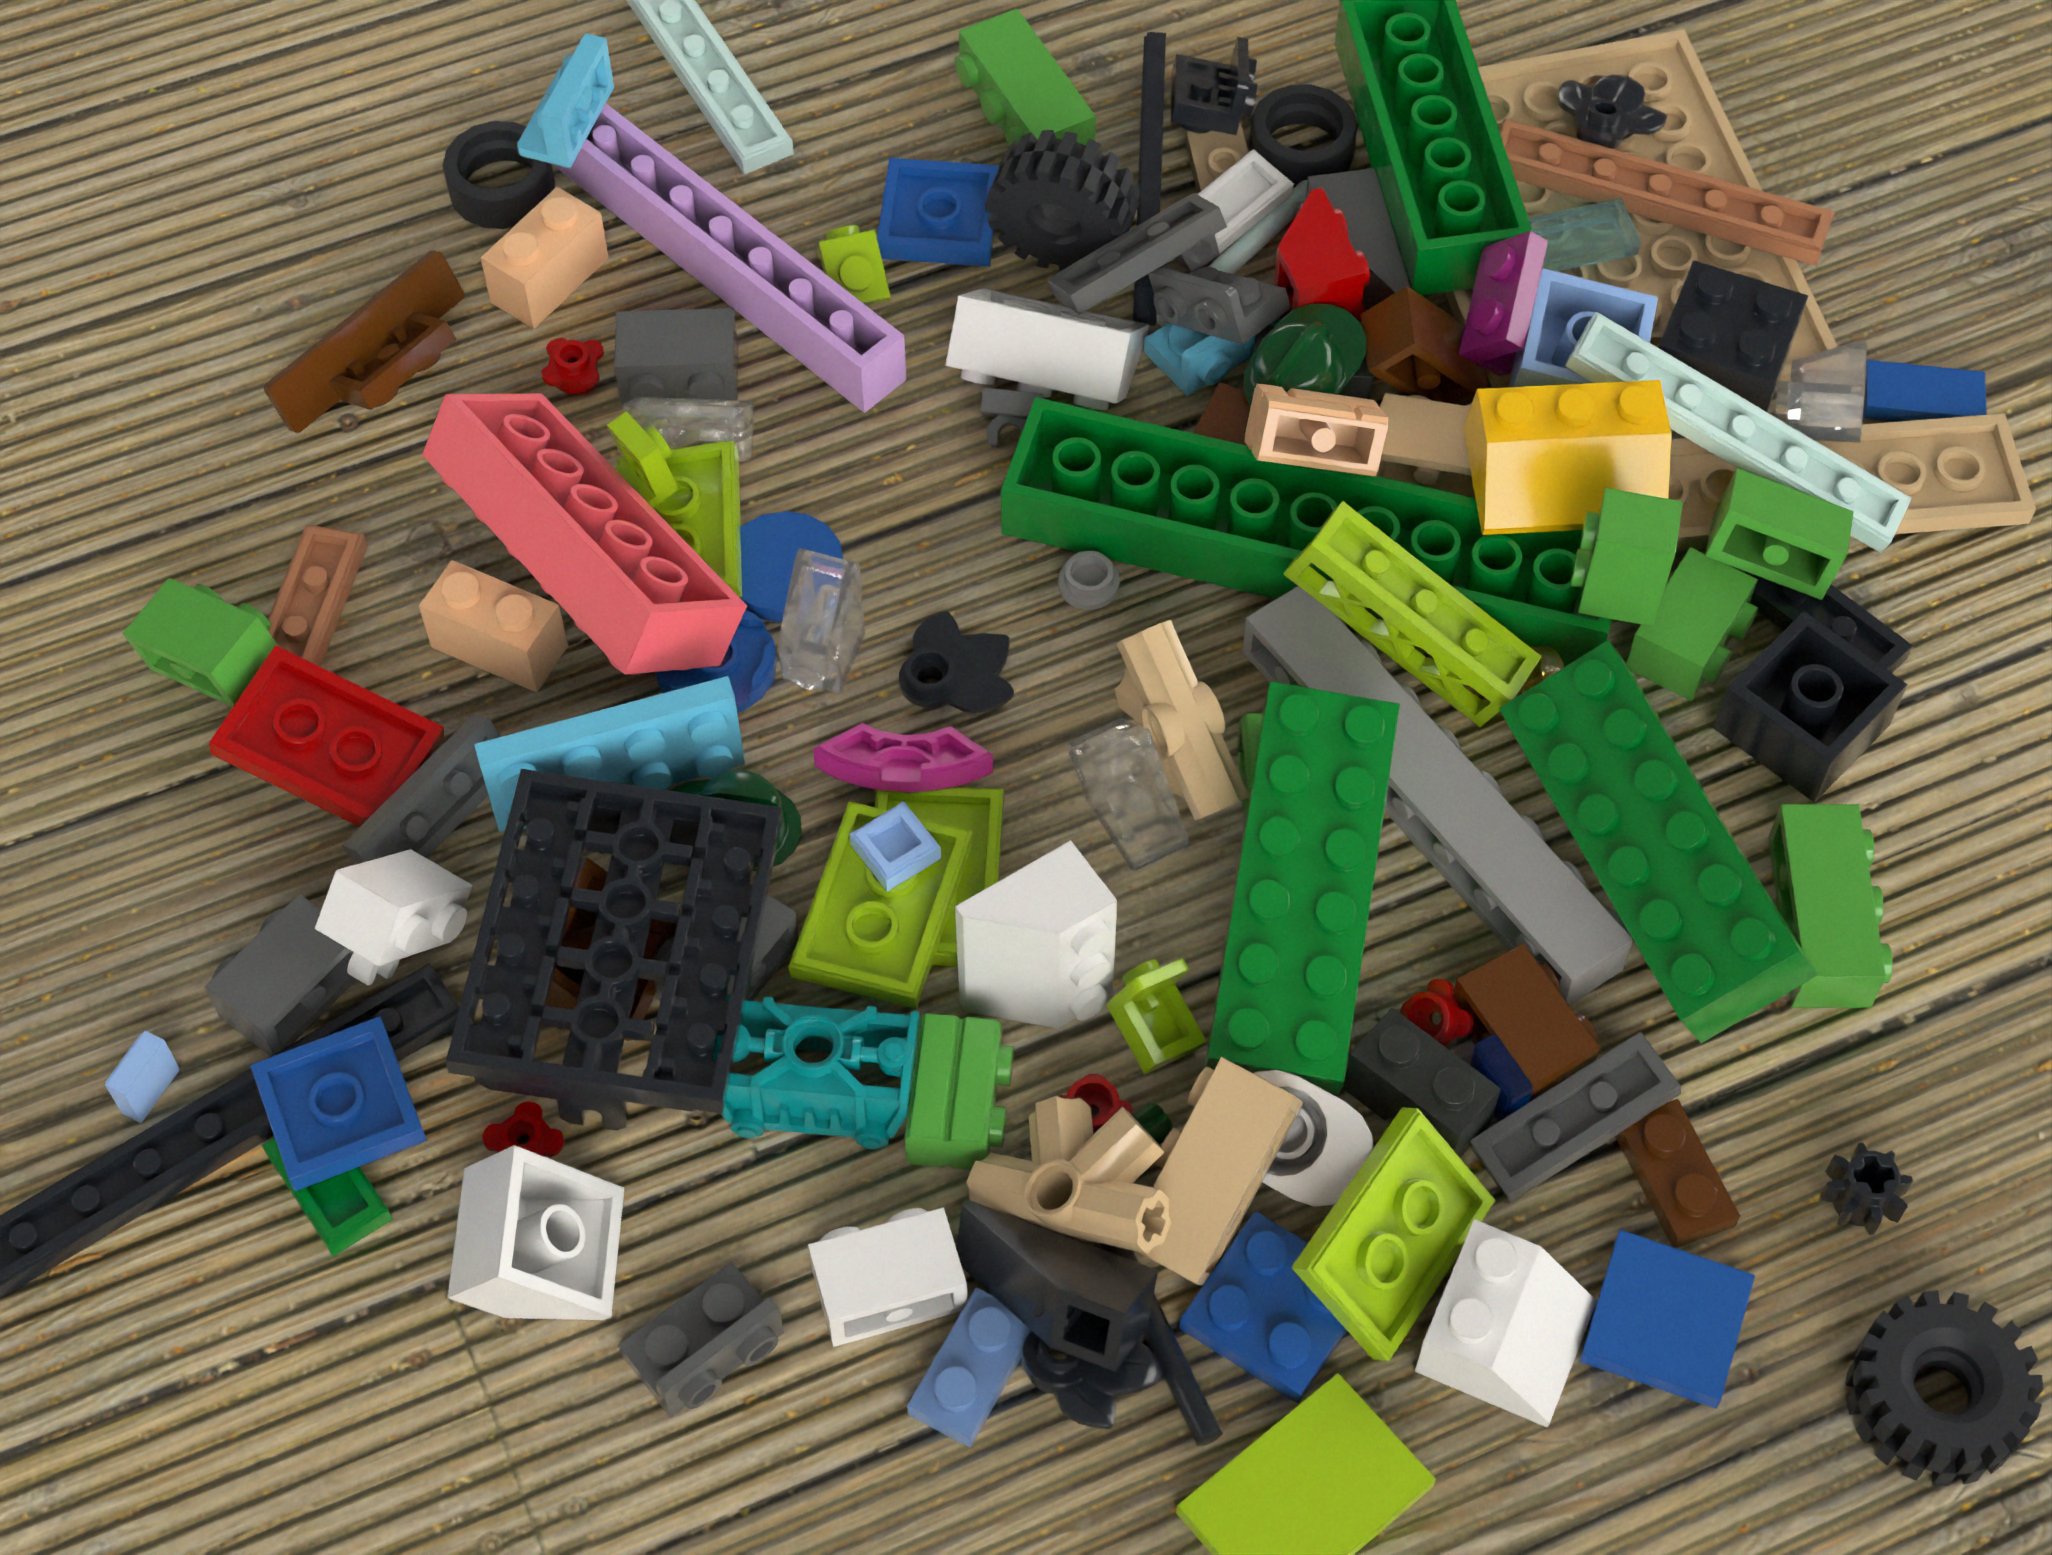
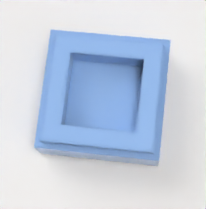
M904 801L849 834L851 847L887 892L941 859V847Z
M144 1031L140 1033L108 1077L105 1086L120 1112L142 1124L180 1071V1068L165 1040Z

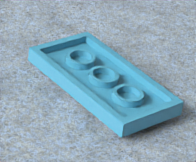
M728 676L474 744L499 832L506 829L521 769L665 790L670 785L698 777L713 778L728 772L731 768L745 765L735 695Z

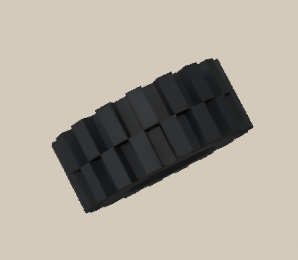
M1042 130L1038 140L1031 132L1023 135L1019 143L1014 141L1008 147L987 194L985 212L990 213L988 223L991 229H1001L998 239L1005 246L1012 243L1017 246L1015 251L1017 256L1025 260L1031 255L1038 259L1036 266L1048 269L1050 263L1058 265L1060 272L1129 231L1139 205L1137 202L1139 189L1138 185H1131L1134 176L1129 168L1120 170L1117 168L1120 158L1111 151L1104 156L1098 152L1100 143L1089 139L1086 146L1077 142L1078 134L1065 131L1063 138L1057 139L1054 130Z
M1938 1290L1923 1291L1915 1305L1912 1303L1909 1295L1896 1301L1889 1313L1884 1310L1875 1319L1852 1357L1854 1361L1846 1375L1845 1386L1854 1387L1846 1399L1849 1415L1859 1413L1863 1415V1419L1855 1429L1862 1441L1865 1443L1876 1436L1882 1445L1875 1456L1887 1466L1894 1456L1906 1462V1465L1901 1475L1917 1481L1925 1469L1933 1471L1932 1485L1949 1486L1957 1474H1960L1963 1485L1978 1481L1986 1470L1990 1474L1995 1472L2006 1462L2031 1431L2029 1429L2038 1419L2042 1404L2034 1401L2044 1390L2042 1375H2029V1371L2038 1361L2032 1345L2018 1350L2014 1343L2022 1334V1331L2011 1320L2005 1327H1999L1992 1321L1998 1309L1985 1301L1977 1312L1968 1309L1969 1295L1953 1292L1946 1304H1940ZM1925 1367H1937L1952 1373L1962 1382L1967 1390L1968 1403L1966 1408L1953 1415L1932 1409L1919 1397L1915 1390L1914 1380L1917 1372Z

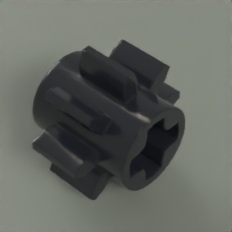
M1858 1143L1850 1162L1841 1156H1833L1825 1171L1832 1181L1827 1182L1820 1198L1821 1201L1833 1202L1834 1208L1839 1215L1837 1222L1839 1226L1842 1227L1847 1223L1855 1226H1865L1868 1234L1874 1235L1882 1222L1883 1215L1890 1221L1899 1222L1908 1207L1900 1197L1906 1194L1913 1179L1908 1175H1900L1899 1168L1894 1162L1896 1153L1890 1151L1884 1154L1878 1151H1868L1864 1143Z

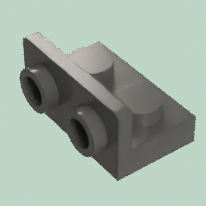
M1159 267L1149 273V279L1154 292V305L1163 322L1238 344H1244L1291 309L1286 288L1260 282L1254 278H1245L1219 271L1213 267L1199 268L1189 274Z
M730 1262L621 1342L618 1347L621 1356L671 1418L684 1407L695 1409L707 1402L721 1387V1380L743 1363L745 1366H752L763 1360L776 1347L779 1341L778 1337L784 1333L780 1309L771 1298L764 1301L734 1263Z

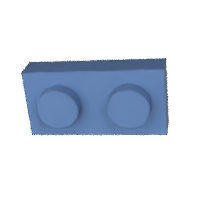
M975 1288L908 1403V1416L971 1448L1019 1363L1025 1340L1032 1330L994 1296Z

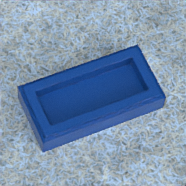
M1866 360L1862 372V418L1900 422L1987 415L1985 372Z

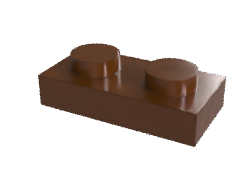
M1678 1099L1669 1101L1653 1110L1644 1118L1615 1136L1673 1248L1685 1246L1736 1226L1740 1214Z

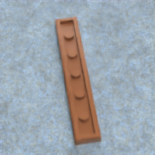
M1505 118L1499 129L1515 180L1815 266H1817L1835 211Z

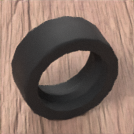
M1297 84L1273 90L1258 102L1251 117L1250 152L1254 149L1294 183L1293 188L1302 180L1307 181L1310 176L1348 172L1355 153L1357 137L1356 115L1344 98L1327 88L1312 84ZM1307 124L1321 128L1330 134L1335 141L1329 146L1318 150L1299 151L1283 146L1274 140L1271 134L1277 129L1288 125Z
M491 121L474 125L457 135L446 149L442 166L453 208L466 221L483 228L506 229L514 227L554 190L555 179L552 164L519 154L517 143L527 126L510 121ZM498 161H514L531 168L527 176L519 182L499 189L481 188L467 182L473 172L486 164Z

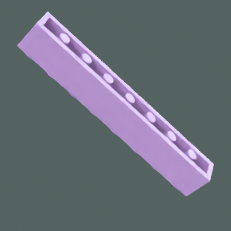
M608 104L604 105L571 168L554 164L557 169L720 299L734 308V310L862 412L866 413L907 380L904 335Z

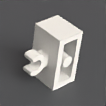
M411 849L335 871L315 929L354 952L348 964L347 974L369 986L373 984L376 973L386 979L391 978L397 969L400 959L452 942L465 925L467 919L465 905L473 885Z

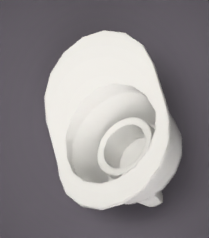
M1279 1070L1253 1073L1295 1095L1303 1102L1262 1183L1295 1201L1314 1207L1335 1205L1373 1150L1372 1133L1363 1116L1347 1102L1296 1075Z

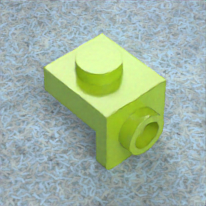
M849 225L826 232L827 240L819 241L815 251L818 263L822 264L823 272L866 306L889 301L891 295L875 230L860 233L858 225Z
M627 411L607 424L624 460L614 467L615 470L652 508L679 490L665 460L672 455V452L654 426L649 425L643 429Z
M1183 958L1162 967L1157 959H1152L1133 968L1121 978L1125 987L1106 1004L1144 1074L1196 1052L1207 1042L1175 985L1190 970Z

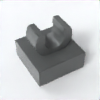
M983 388L981 413L985 419L992 420L987 429V439L991 447H999L1000 433L1007 426L1018 427L1022 434L1035 397L1045 399L1042 393Z

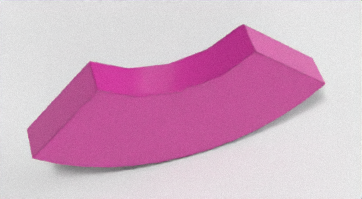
M861 723L815 747L814 766L837 779L866 788L897 792H921L963 785L993 773V754L951 726L926 734L901 735L882 732Z

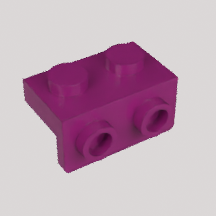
M1528 231L1484 247L1482 250L1459 355L1497 376L1511 373L1516 351L1523 350L1525 347L1548 244L1546 239L1532 231Z

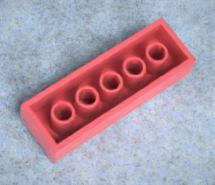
M445 394L422 456L441 475L443 482L453 488L468 504L476 518L485 523L506 546L507 551L518 559L537 579L540 587L547 594L551 595L571 616L575 625L586 633L605 653L612 666L624 675H639L649 672L686 671L693 668L721 665L747 605L543 394Z

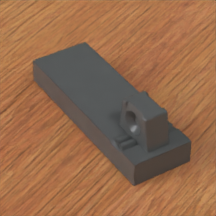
M1192 193L1047 280L1055 298L1080 315L1176 257L1180 264L1191 272L1217 258L1220 254L1215 234L1225 229L1227 225L1217 205L1196 193Z
M473 714L459 730L453 731L451 733L452 736L436 751H433L431 757L342 844L355 864L410 849L427 858L488 796L474 744L501 737L489 718Z
M1639 1032L1469 1141L1471 1149L1504 1197L1511 1203L1635 1124L1653 1110L1680 1095L1681 1085L1644 1035Z

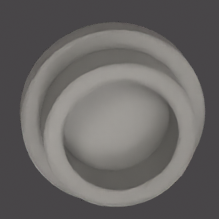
M1082 551L1073 555L1064 564L1059 573L1058 587L1061 596L1070 605L1079 609L1095 610L1108 605L1115 599L1119 591V574L1116 567L1102 553Z

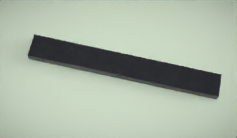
M429 963L270 1057L381 1016L399 1062L453 1030L460 1007ZM252 1069L246 1070L0 1215V1299L272 1138L274 1134Z

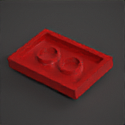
M275 645L210 740L209 747L211 755L361 827L431 757V753L437 750L444 739V727Z

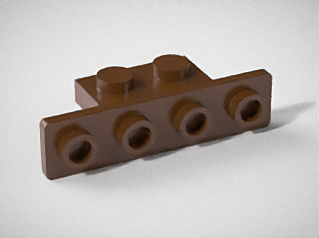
M434 250L429 251L264 385L266 395L288 430L295 433L302 432L339 400L369 410L385 405L397 395L398 388L413 375L429 369L439 361L441 352L457 340L447 322L439 318L463 300L465 296L443 254Z

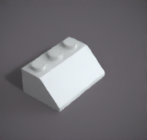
M982 288L958 296L945 366L962 369L960 378L970 382L994 385L996 377L1017 381V391L1042 393L1044 397H1051L1053 389L1075 394L1073 403L1076 405L1097 410H1108L1109 402L1118 403L1127 396L1144 346V339L1147 337L1149 324L1085 311L1079 315L1067 306Z
M1071 840L955 906L959 1002L966 1012L1058 1029L1075 1018L1082 1021L1093 1017L1106 1006L1109 999L1113 996L1117 899Z

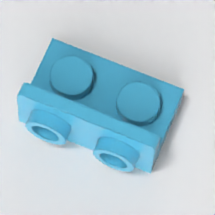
M585 33L575 52L565 57L561 68L557 71L517 143L521 156L571 168L614 89L606 38Z
M1280 317L1276 319L1274 322H1272L1270 325H1277V323L1280 321ZM1170 323L1144 339V353L1186 396H1189L1205 385H1214L1221 381L1231 369L1251 358L1254 346V336L1244 344H1238Z

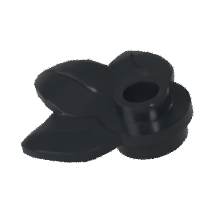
M1608 75L1602 77L1595 86L1567 80L1559 88L1558 104L1564 111L1574 116L1573 123L1577 129L1576 137L1579 140L1614 149L1620 145L1621 139L1628 134L1651 135L1660 131L1667 119V115L1664 112L1643 105L1645 97L1644 87L1638 81L1628 76Z
M947 611L929 618L916 629L913 635V653L900 668L899 687L903 696L911 703L920 707L935 708L949 704L967 713L987 712L1005 705L1014 696L1013 687L999 676L1008 658L1010 648L1009 636L992 633L960 635L955 619ZM927 678H934L939 682L927 684L921 681Z
M1033 1331L1025 1340L1021 1356L1023 1368L1030 1381L1038 1389L1054 1394L1062 1413L1079 1424L1099 1429H1111L1113 1427L1116 1416L1115 1396L1143 1391L1161 1382L1163 1376L1162 1367L1156 1356L1139 1340L1116 1372L1054 1349L1047 1345ZM1048 1351L1060 1352L1068 1358H1055Z

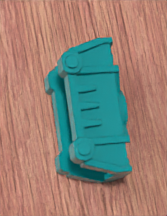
M726 995V1000L729 1001L730 995ZM764 997L763 1002L746 1001L733 1062L745 1059L750 1052L764 1053V1061L772 1064L755 1075L731 1073L724 1110L721 1115L727 1123H732L731 1130L744 1138L759 1137L763 1135L764 1130L852 1137L855 1138L857 1144L871 1150L886 1147L889 1138H894L908 1115L920 1024L919 1012L911 1011L910 1015L879 1013L877 1007L867 1006L865 1011L778 1004L775 1003L773 997ZM718 1035L713 1061H717L723 1035ZM795 1049L832 1053L827 1059L819 1063H807L796 1056ZM862 1062L878 1063L881 1071L886 1075L902 1078L901 1087L890 1088L862 1085L848 1070L860 1071Z

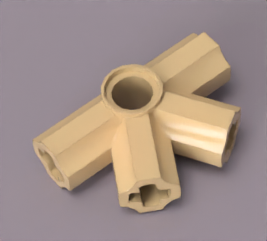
M1171 620L1154 625L1118 642V649L1127 667L1124 678L1115 688L1119 708L1144 728L1145 734L1152 746L1150 777L1160 793L1169 792L1185 798L1195 821L1248 798L1249 795L1222 737L1225 731V721L1220 704L1209 686L1204 682L1197 681Z
M1055 1096L1035 1103V1111L1028 1116L1032 1161L990 1152L985 1159L975 1161L966 1181L969 1187L970 1201L1086 1244L1094 1241L1149 1254L1153 1247L1163 1245L1171 1225L1169 1197L1160 1189L1133 1183L1165 1152L1156 1140L1123 1107L1093 1135L1091 1108L1082 1099H1064Z

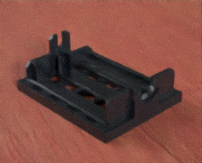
M521 769L446 1058L448 1073L474 1077L475 1082L489 1090L555 1099L558 1103L559 1118L570 1124L582 1126L585 1120L584 1110H593L602 1115L603 1129L617 1131L626 1128L628 1121L626 1102L690 1112L698 1110L723 1114L782 824V807ZM527 826V840L524 850L517 849L519 846L523 827ZM584 848L587 851H594L600 854H612L602 892L575 888ZM664 862L690 866L682 901L681 915L680 903L656 900ZM757 867L753 884H750L752 869ZM509 882H512L513 896L510 907H505L503 904ZM570 906L572 908L585 909L586 911H598L588 950L561 946ZM746 917L747 921L745 925L744 934L742 935V940L740 942L738 941V937L742 923V918ZM652 919L659 920L660 922L678 923L669 960L668 974L667 962L643 958ZM498 940V955L495 966L488 965L494 941ZM556 964L571 969L584 970L574 1010L547 1006ZM733 975L735 979L728 1001L726 1000L730 976ZM638 978L665 982L656 1019L655 1034L654 1022L630 1018ZM479 999H483V1014L480 1026L473 1025ZM542 1022L543 1026L570 1030L562 1065L540 1062L534 1059ZM718 1035H723L717 1061H713ZM625 1038L651 1042L646 1070L644 1069L642 1077L617 1073Z

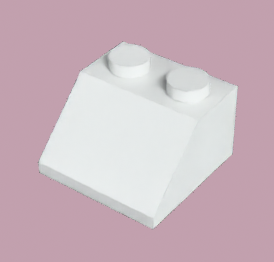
M515 1145L464 1168L448 1299L503 1318L605 1320L612 1316L624 1188Z
M1474 1219L1423 1341L1415 1372L1548 1428L1597 1300L1541 1246Z

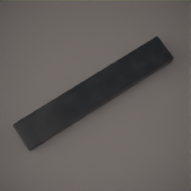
M1147 32V36H1144L1137 226L1160 213L1166 33ZM1149 274L1134 282L1133 321L1156 326L1154 292Z

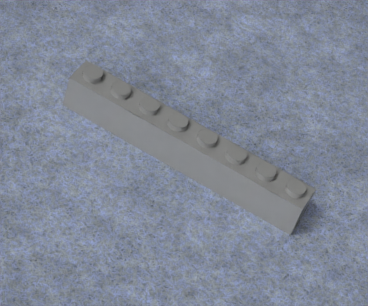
M1299 586L1246 617L1242 652L1269 682L1273 681L1400 703L1384 811L1509 951L1524 944L1537 962H1545L1554 972L1560 985V994L1569 1006L1623 970L1633 938L1630 936L1619 914L1612 908H1605L1587 889L1585 880L1579 870L1572 863L1561 861L1544 842L1543 835L1535 822L1528 816H1520L1504 799L1496 780L1484 770L1479 771L1462 753L1460 744L1453 733L1444 726L1438 727L1421 708L1420 701L1415 692L1407 684L1398 683L1382 666L1378 653L1370 643L1365 640L1359 641L1345 626L1343 620Z

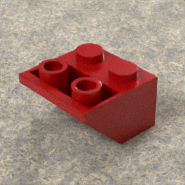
M1323 187L1313 189L1277 247L1274 285L1286 288L1291 307L1289 311L1280 316V320L1293 309L1308 304H1331L1347 310L1362 323L1361 314L1364 312L1362 302L1364 286L1370 282L1368 262L1361 250H1354L1348 238V227L1341 209H1333Z

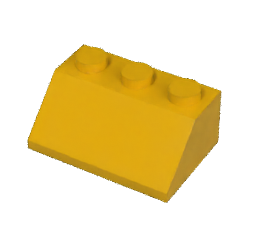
M1661 380L1477 389L1463 426L1482 535L1583 530L1587 511L1599 513L1605 488L1668 499L1672 433Z

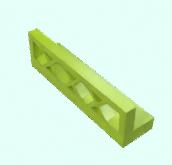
M1343 501L1331 513L1313 540L1284 572V575L1479 727L1499 713L1501 706L1516 697L1542 657ZM1313 563L1330 576L1333 581L1327 580L1309 565ZM1364 607L1371 608L1378 615H1380L1383 618V620L1374 617L1367 610H1365ZM1414 646L1421 647L1433 658L1424 656ZM1463 685L1471 686L1487 700L1483 702Z

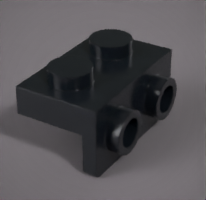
M1237 36L1230 65L1176 54L1171 73L1172 123L1180 124L1184 129L1194 133H1208L1212 130L1237 135L1241 116L1251 117L1257 95L1258 85L1253 82L1257 59L1249 58L1248 38Z

